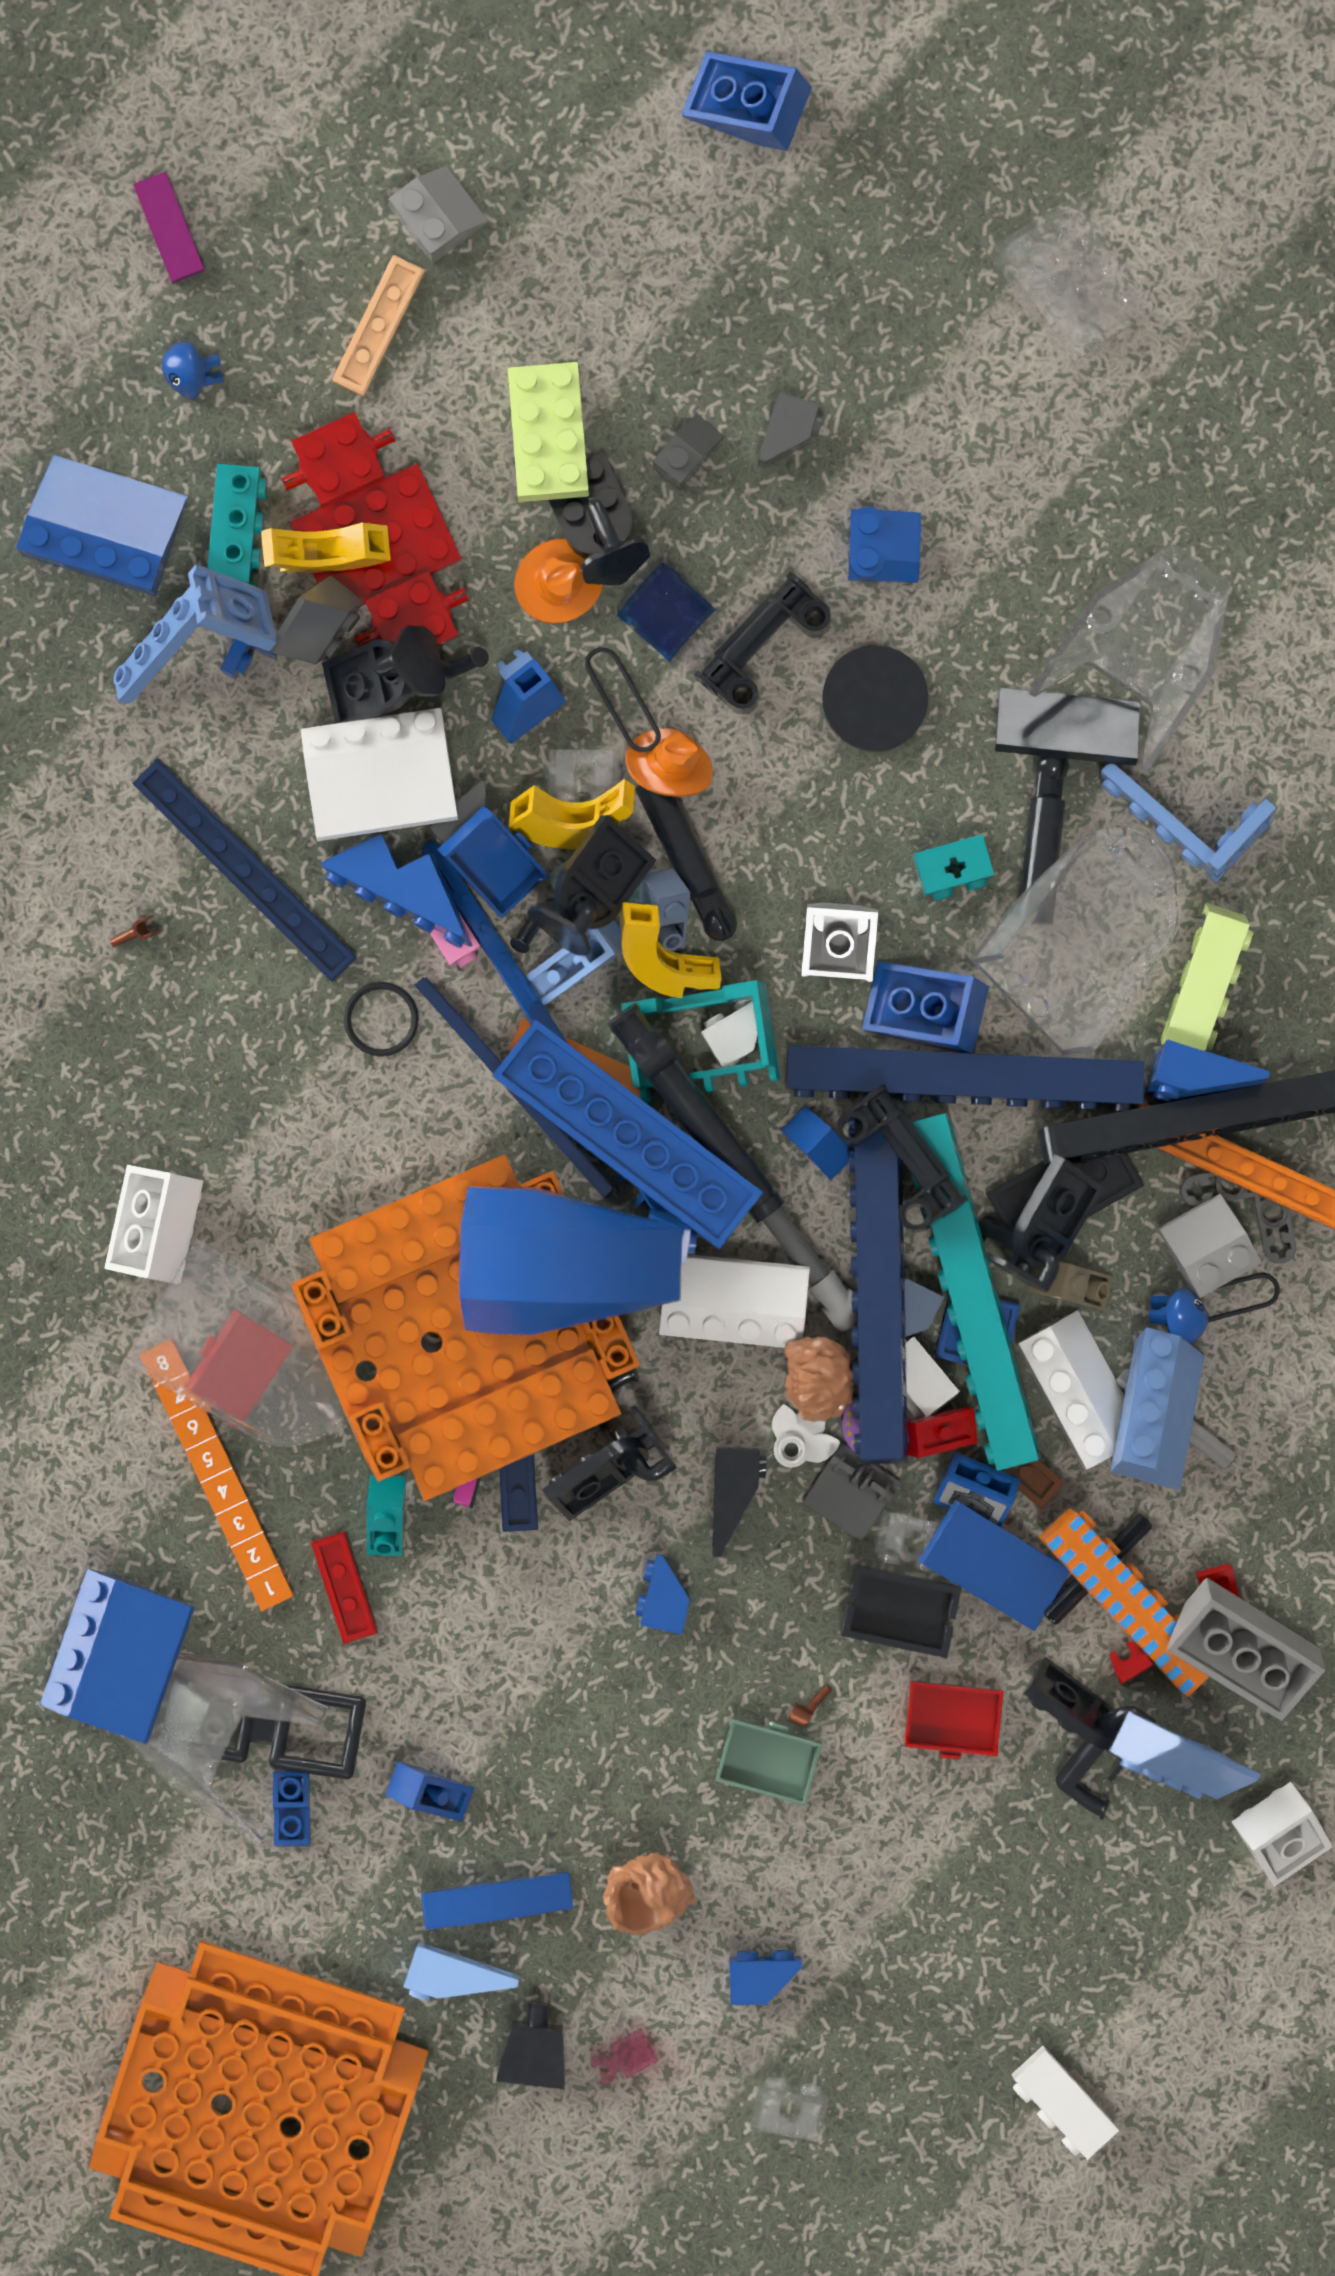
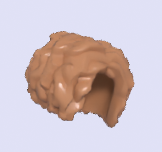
M806 1337L798 1341L791 1340L790 1343L785 1345L784 1350L785 1356L788 1359L789 1375L785 1377L788 1401L793 1402V1407L799 1410V1414L803 1416L802 1419L804 1421H827L831 1416L834 1418L841 1416L846 1410L847 1405L852 1404L854 1399L853 1370L851 1369L853 1360L850 1353L842 1345L826 1337H816L815 1339Z
M653 1852L649 1856L642 1857L638 1855L624 1866L613 1867L610 1870L607 1887L603 1893L604 1904L607 1906L605 1913L608 1921L619 1932L627 1931L634 1936L636 1934L642 1936L643 1934L650 1933L652 1930L660 1931V1928L669 1926L675 1918L681 1916L689 1905L696 1903L693 1886L688 1875L681 1872L678 1864L672 1861L669 1856Z

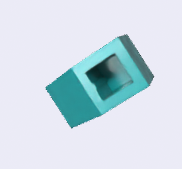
M370 1475L367 1499V1555L402 1557L406 1477L391 1476L377 1482L375 1476Z

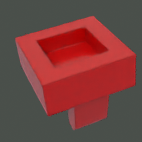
M1132 1641L1126 1643L1127 1648L1131 1652L1128 1660L1119 1659L1115 1651L1110 1653V1660L1115 1671L1114 1674L1121 1685L1153 1666L1146 1653H1143Z

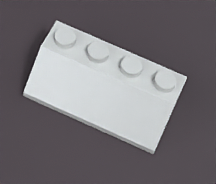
M687 1254L686 1264H682L681 1300L662 1305L659 1335L785 1348V1345L790 1343L791 1340L798 1341L803 1339L810 1267Z
M1076 1310L1015 1344L1082 1468L1088 1470L1114 1455L1124 1394L1082 1316Z

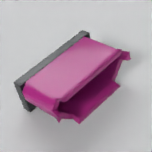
M481 1477L457 1487L452 1503L473 1508Z

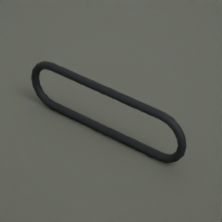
M599 647L593 649L585 658L586 670L626 742L637 752L652 751L660 742V730L618 655L609 648ZM606 652L616 662L654 729L656 736L650 746L639 747L631 740L591 669L590 660L596 653Z
M1256 1273L1233 1279L1219 1288L1257 1278H1267L1273 1283L1275 1293L1267 1302L1208 1317V1323L1274 1304L1280 1294V1285L1277 1279L1268 1273Z

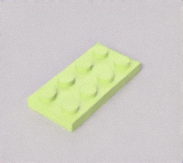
M578 362L508 368L518 502L588 497L589 490Z

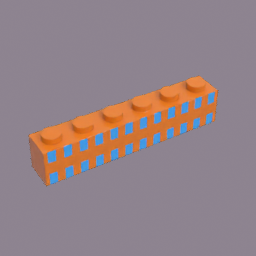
M1068 1508L1038 1538L1133 1642L1146 1653L1148 1658L1184 1696L1189 1697L1209 1676L1167 1650V1645L1179 1615L1176 1614L1173 1618L1164 1609L1168 1604L1167 1601L1154 1588L1149 1592L1140 1583L1144 1576L1132 1563L1129 1562L1125 1566L1119 1560L1117 1555L1121 1551L1107 1536L1102 1540L1093 1531L1097 1525L1083 1510L1077 1514V1512Z

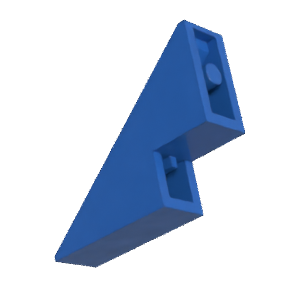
M381 833L321 862L323 868L328 872L325 879L341 889L346 884L356 889L354 894L364 901L373 903L374 900L385 904L383 908L392 915L402 918L405 914L413 918V924L428 933H432L433 929L443 933L444 936L442 938L455 947L461 948L463 944L469 947L473 946L439 866L429 854L400 867L391 844Z

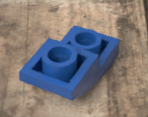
M294 1771L273 1772L274 1846H311L310 1775Z

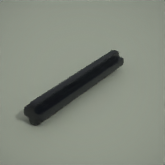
M1136 1515L1112 1540L1121 1551L1117 1555L1119 1560L1152 1529V1524L1143 1515ZM1075 1578L1044 1611V1616L1052 1624H1059L1089 1592Z

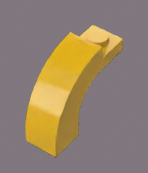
M359 523L341 529L317 532H300L272 528L261 531L264 567L280 568V572H331L362 568L391 561L387 525Z
M624 779L596 799L573 803L556 799L534 785L511 801L509 829L515 833L519 831L525 839L543 846L559 849H577L601 815H608L620 826V821L626 820L633 813L635 786Z
M622 903L620 915L622 952L628 968L641 983L656 992L677 998L683 997L684 987L698 990H720L722 977L719 957L679 954L664 948L658 940L660 930L658 905Z

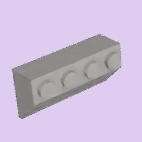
M1207 1577L1185 1602L1167 1645L1169 1652L1281 1721L1326 1671L1319 1647Z

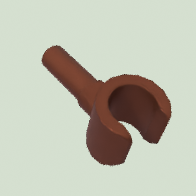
M148 915L136 920L132 929L110 939L112 947L119 946L131 939H147L160 933L161 928L152 932L146 928L147 920L155 916Z
M825 1684L809 1702L807 1707L796 1702L788 1716V1720L798 1726L808 1724L817 1706L832 1690Z

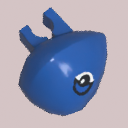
M178 342L163 355L161 369L164 377L170 386L184 398L194 401L205 386L224 382L220 371L209 372L213 366L221 365L218 355L201 357L192 342Z
M1182 1287L1171 1296H1151V1309H1149V1321L1151 1324H1168V1333L1181 1336L1189 1344H1192L1203 1335L1208 1325V1312L1202 1300L1191 1289Z

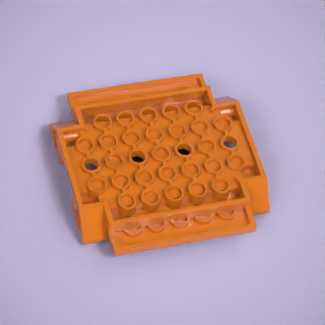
M506 1154L309 1238L310 1245L322 1270L291 1283L309 1334L361 1452L377 1482L409 1469L424 1502L620 1416V1409L607 1381L641 1366L619 1316L534 1335L495 1334L465 1330L459 1299L460 1229L468 1187L520 1188L521 1186V1188H542L564 1195L554 1170L519 1186ZM426 1333L437 1334L442 1341L440 1350L434 1353L425 1351L421 1345L422 1337ZM365 1361L372 1363L376 1368L375 1378L371 1381L360 1380L355 1372L359 1363Z
M203 1940L199 1943L190 1971L157 1961L142 1999L96 2138L89 2165L90 2169L121 2179L109 2218L284 2276H318L327 2247L362 2257L429 2052L428 2049L395 2039L405 2006ZM149 2072H158L163 2077L164 2085L160 2090L152 2091L145 2086L144 2076ZM225 2094L231 2098L233 2106L229 2112L219 2113L213 2108L212 2100L216 2095ZM289 2116L297 2118L301 2123V2131L293 2136L285 2134L281 2129V2121ZM356 2139L365 2140L370 2147L369 2154L363 2158L354 2157L349 2150L350 2143Z

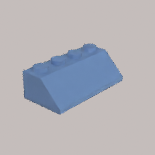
M1146 1327L1135 1340L1110 1471L1111 1473L1176 1490L1181 1489L1205 1357L1191 1344L1183 1340L1181 1336Z
M1131 1712L1128 1713L1110 1750L1123 1758L1122 1766L1136 1773H1142L1176 1790H1182L1200 1800L1203 1794L1219 1799L1258 1781L1261 1776L1260 1773L1208 1746Z

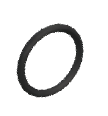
M377 982L363 986L354 993L345 1008L344 1026L348 1038L359 1050L371 1056H391L402 1051L413 1040L418 1029L419 1017L414 1000L404 989L392 983ZM384 989L397 993L408 1004L411 1012V1027L407 1036L399 1044L389 1049H374L366 1046L357 1038L352 1028L351 1016L355 1004L363 995L373 990Z

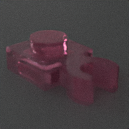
M641 2027L610 2044L614 2055L610 2057L607 2055L597 2056L592 2060L591 2066L595 2068L600 2064H605L609 2067V2073L600 2078L601 2085H606L615 2079L618 2071L623 2070L626 2078H629L658 2062V2057Z

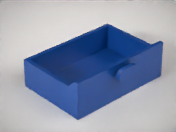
M485 806L477 811L437 849L501 919L540 882L550 878L546 871L528 853L527 850L532 845L519 831L513 836L502 822Z

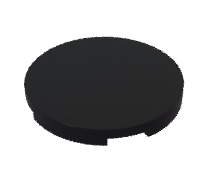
M880 645L860 647L840 658L830 670L822 693L823 711L832 731L847 744L868 752L891 750L907 742L921 726L928 707L927 684L919 667L904 653L891 647Z

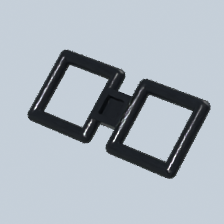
M180 1669L176 1673L163 1740L165 1751L243 1763L248 1758L250 1742L272 1745L269 1757V1764L272 1768L345 1780L353 1777L366 1708V1700L363 1697L287 1685L282 1689L278 1708L258 1704L261 1685L257 1680L189 1669ZM189 1684L245 1693L235 1748L178 1739ZM294 1701L351 1709L341 1764L285 1756Z

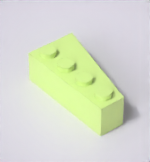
M1206 902L1202 914L1206 915L1203 927H1199L1196 930L1191 949L1193 956L1185 964L1179 983L1181 990L1179 994H1175L1161 1037L1162 1045L1168 1039L1203 1051H1212L1218 1031L1213 1030L1217 1017H1224L1230 998L1225 997L1229 983L1235 985L1241 970V964L1237 963L1240 951L1248 950L1253 936V931L1248 930L1250 924L1246 915Z

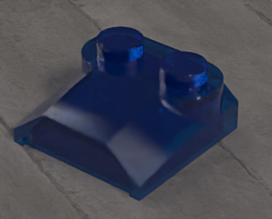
M663 562L632 594L618 612L617 617L670 663L682 646L716 609L686 583L676 570L668 567Z

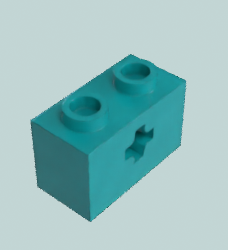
M983 834L914 853L913 855L924 898L933 896L934 901L954 896L953 889L963 886L967 887L968 892L988 886L987 880L994 876ZM950 861H954L956 866L963 865L959 878H955L953 873L946 874L945 870L949 867Z

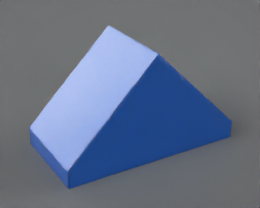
M807 1106L781 1130L830 1181L849 1163V1153L851 1151L849 1147L841 1141L832 1128Z

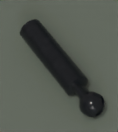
M1037 756L1035 761V771L1038 774L1036 795L1030 800L1017 921L1021 923L1052 925L1066 803L1062 799L1064 777L1067 775L1070 767L1069 759Z
M641 785L635 788L636 794L673 869L691 892L690 900H692L702 920L704 932L715 941L722 942L731 938L737 930L736 916L729 909L719 889L720 883L678 798L651 792Z

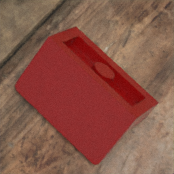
M962 1407L907 1421L909 1434L908 1456L922 1458L977 1443L974 1408Z

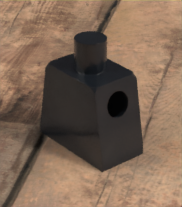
M535 2001L529 2002L527 2021L513 2020L498 2069L496 2082L564 2090L563 2026L549 2024L551 2004Z

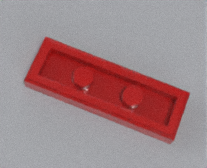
M344 1531L311 1542L343 1644L377 1634L378 1631L346 1532Z

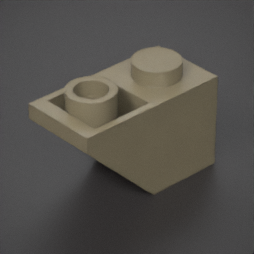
M1060 1262L1058 1275L1047 1293H1043L1031 1286L1028 1292L1105 1311L1113 1277ZM1034 1268L1032 1276L1038 1278L1042 1269Z

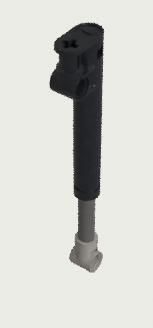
M633 1003L610 1020L607 1026L618 1037L626 1051L690 1136L763 1192L748 1213L756 1223L764 1222L795 1265L810 1267L808 1281L810 1286L808 1289L815 1299L822 1303L824 1306L821 1309L822 1312L829 1318L834 1328L841 1335L858 1322V1313H853L851 1297L853 1291L850 1288L846 1290L842 1285L843 1281L833 1269L829 1271L781 1208L785 1201L777 1191L773 1190V1185L678 1061L679 1057L665 1038L650 1025L639 1009L638 1003Z

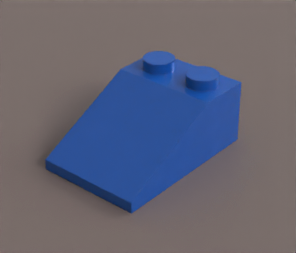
M706 51L681 115L686 119L755 145L788 151L812 87L797 68Z
M878 961L862 1030L938 1049L974 1054L989 986L972 976Z
M1167 1039L1156 1053L1145 1093L1153 1095L1152 1099L1163 1104L1260 1085L1268 1079L1270 1071Z

